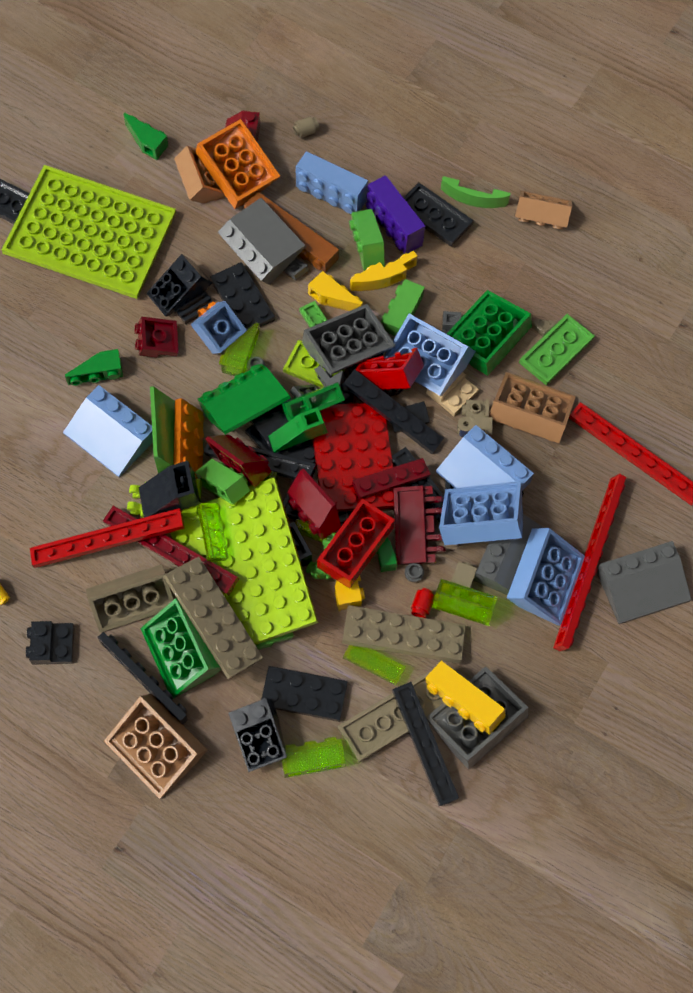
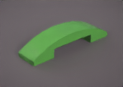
M445 176L442 178L441 190L461 203L480 208L508 206L511 194L509 192L493 189V193L489 194L459 186L460 180Z

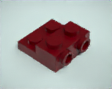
M141 316L139 322L134 327V333L138 334V339L135 341V350H139V356L155 358L159 354L177 356L179 353L177 321Z

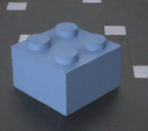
M226 301L217 302L191 324L212 354L221 353L247 331Z

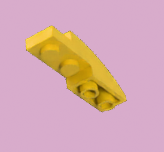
M414 251L405 253L400 259L389 262L385 267L380 262L369 266L362 273L352 276L350 279L351 291L377 290L406 279L407 270L417 265V254Z

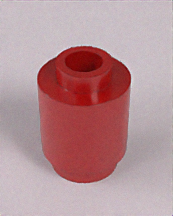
M422 588L416 591L411 605V614L413 616L426 618L430 614L435 600V595H433L431 590Z

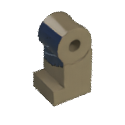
M466 416L458 420L457 433L459 436L464 437L477 425L492 437V417Z

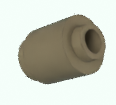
M310 116L295 121L293 130L296 136L298 135L299 138L315 134L319 130V123L316 117L312 118Z

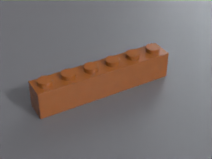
M257 192L244 204L245 209L258 199L263 198L306 245L299 256L311 262L316 269L326 273L339 260L338 248L261 193Z

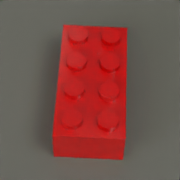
M361 499L317 559V568L350 589L393 530L395 519L364 499Z

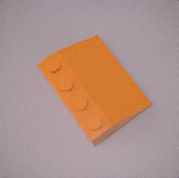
M241 119L197 144L195 153L234 209L245 204L257 192H262L280 178L279 173Z

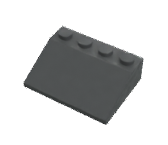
M263 198L258 199L233 216L218 231V234L262 282L269 285L306 247Z
M368 304L304 330L302 344L310 356L331 375L395 348V344Z
M523 514L522 538L489 541L473 581L508 595L531 530L543 527Z
M673 541L601 563L597 569V575L618 624L691 601L681 558Z
M486 666L472 677L469 682L505 708V718L490 735L485 731H479L474 726V722L470 719L462 718L457 709L453 706L448 707L444 702L426 717L428 723L468 770L528 718V707Z

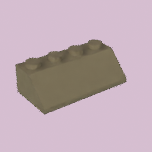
M162 564L86 589L87 598L100 633L156 615L173 601L170 587L164 579L165 572Z

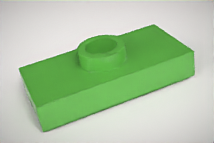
M316 301L299 308V312L309 327L327 321Z

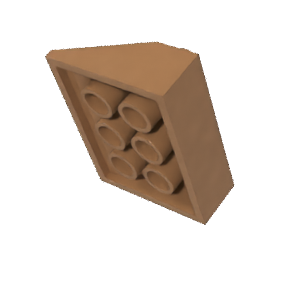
M506 372L494 399L489 417H492V420L497 423L511 426L514 429L528 432L531 435L545 438L551 442L560 443L576 396Z
M152 693L140 696L104 740L115 754L159 799L163 798L196 765L207 751Z

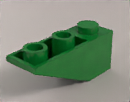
M124 112L125 125L141 151L158 160L169 146L167 135L162 131L152 128L148 123L141 122L135 116H130Z
M119 350L98 352L65 374L67 384L78 386L82 383H97L100 380H116L119 377H123Z
M316 407L297 415L268 437L273 451L276 453L326 434L328 431L319 408Z

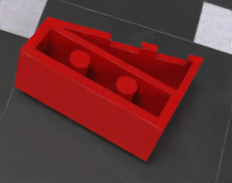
M413 348L410 353L401 355V352H396L394 357L385 359L384 356L362 361L356 368V371L380 389L411 388L424 364L418 348Z

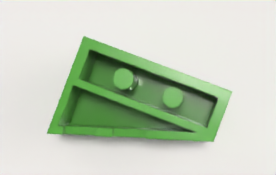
M372 209L351 212L352 220H349V227L351 231L353 230V239L357 245L363 271L379 262L385 267L384 241Z

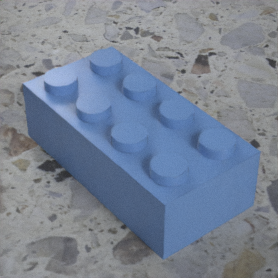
M307 151L296 165V187L302 192H307L334 207H339L348 214L360 211L366 203L368 180Z

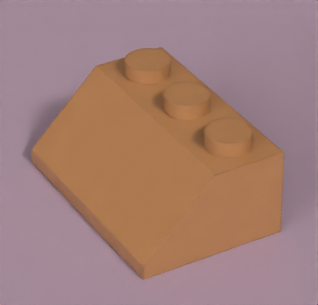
M186 146L174 158L190 200L204 204L226 197L195 153L196 148Z
M521 191L515 217L522 222L532 220L536 221L535 224L542 226L551 224L556 229L567 228L572 201Z

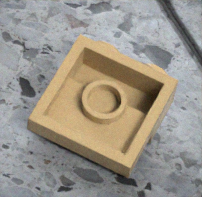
M462 372L442 396L427 389L426 394L451 415L455 416L462 409V405L466 404V400H471L478 393L479 389L465 378L466 374Z

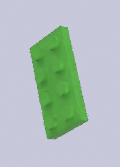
M566 314L520 358L519 364L547 385L595 336Z

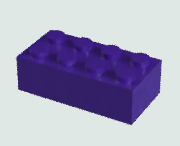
M385 175L368 184L366 207L367 209H372L376 221L385 228L387 236L395 241L397 249L405 254L423 246L425 225Z

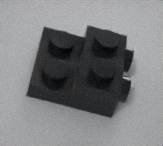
M31 621V627H27V638L30 639V646L26 647V658H29L31 664H73L74 624Z

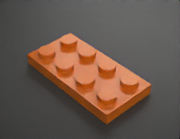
M182 398L175 400L174 465L189 461L195 472L203 466L204 415L201 410Z

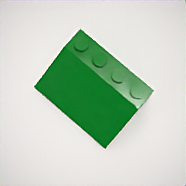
M487 290L449 330L447 335L473 349L475 353L469 364L488 376L531 329V313Z
M257 364L252 366L249 371L236 375L231 381L221 383L218 388L203 393L197 400L205 417L226 435L289 400L291 397L267 367L263 364Z
M177 598L140 628L167 690L173 698L210 679L222 670Z

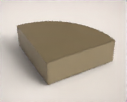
M537 319L532 322V327L542 337L556 325L552 320Z

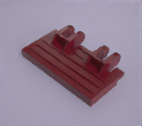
M433 486L394 488L397 565L436 563V554L427 553L446 551V548L443 546L428 547V541L443 540L441 534L426 535V533L435 532L434 516L426 515L442 513V508L427 509L426 504L443 502V497L441 496L425 497V495H433Z

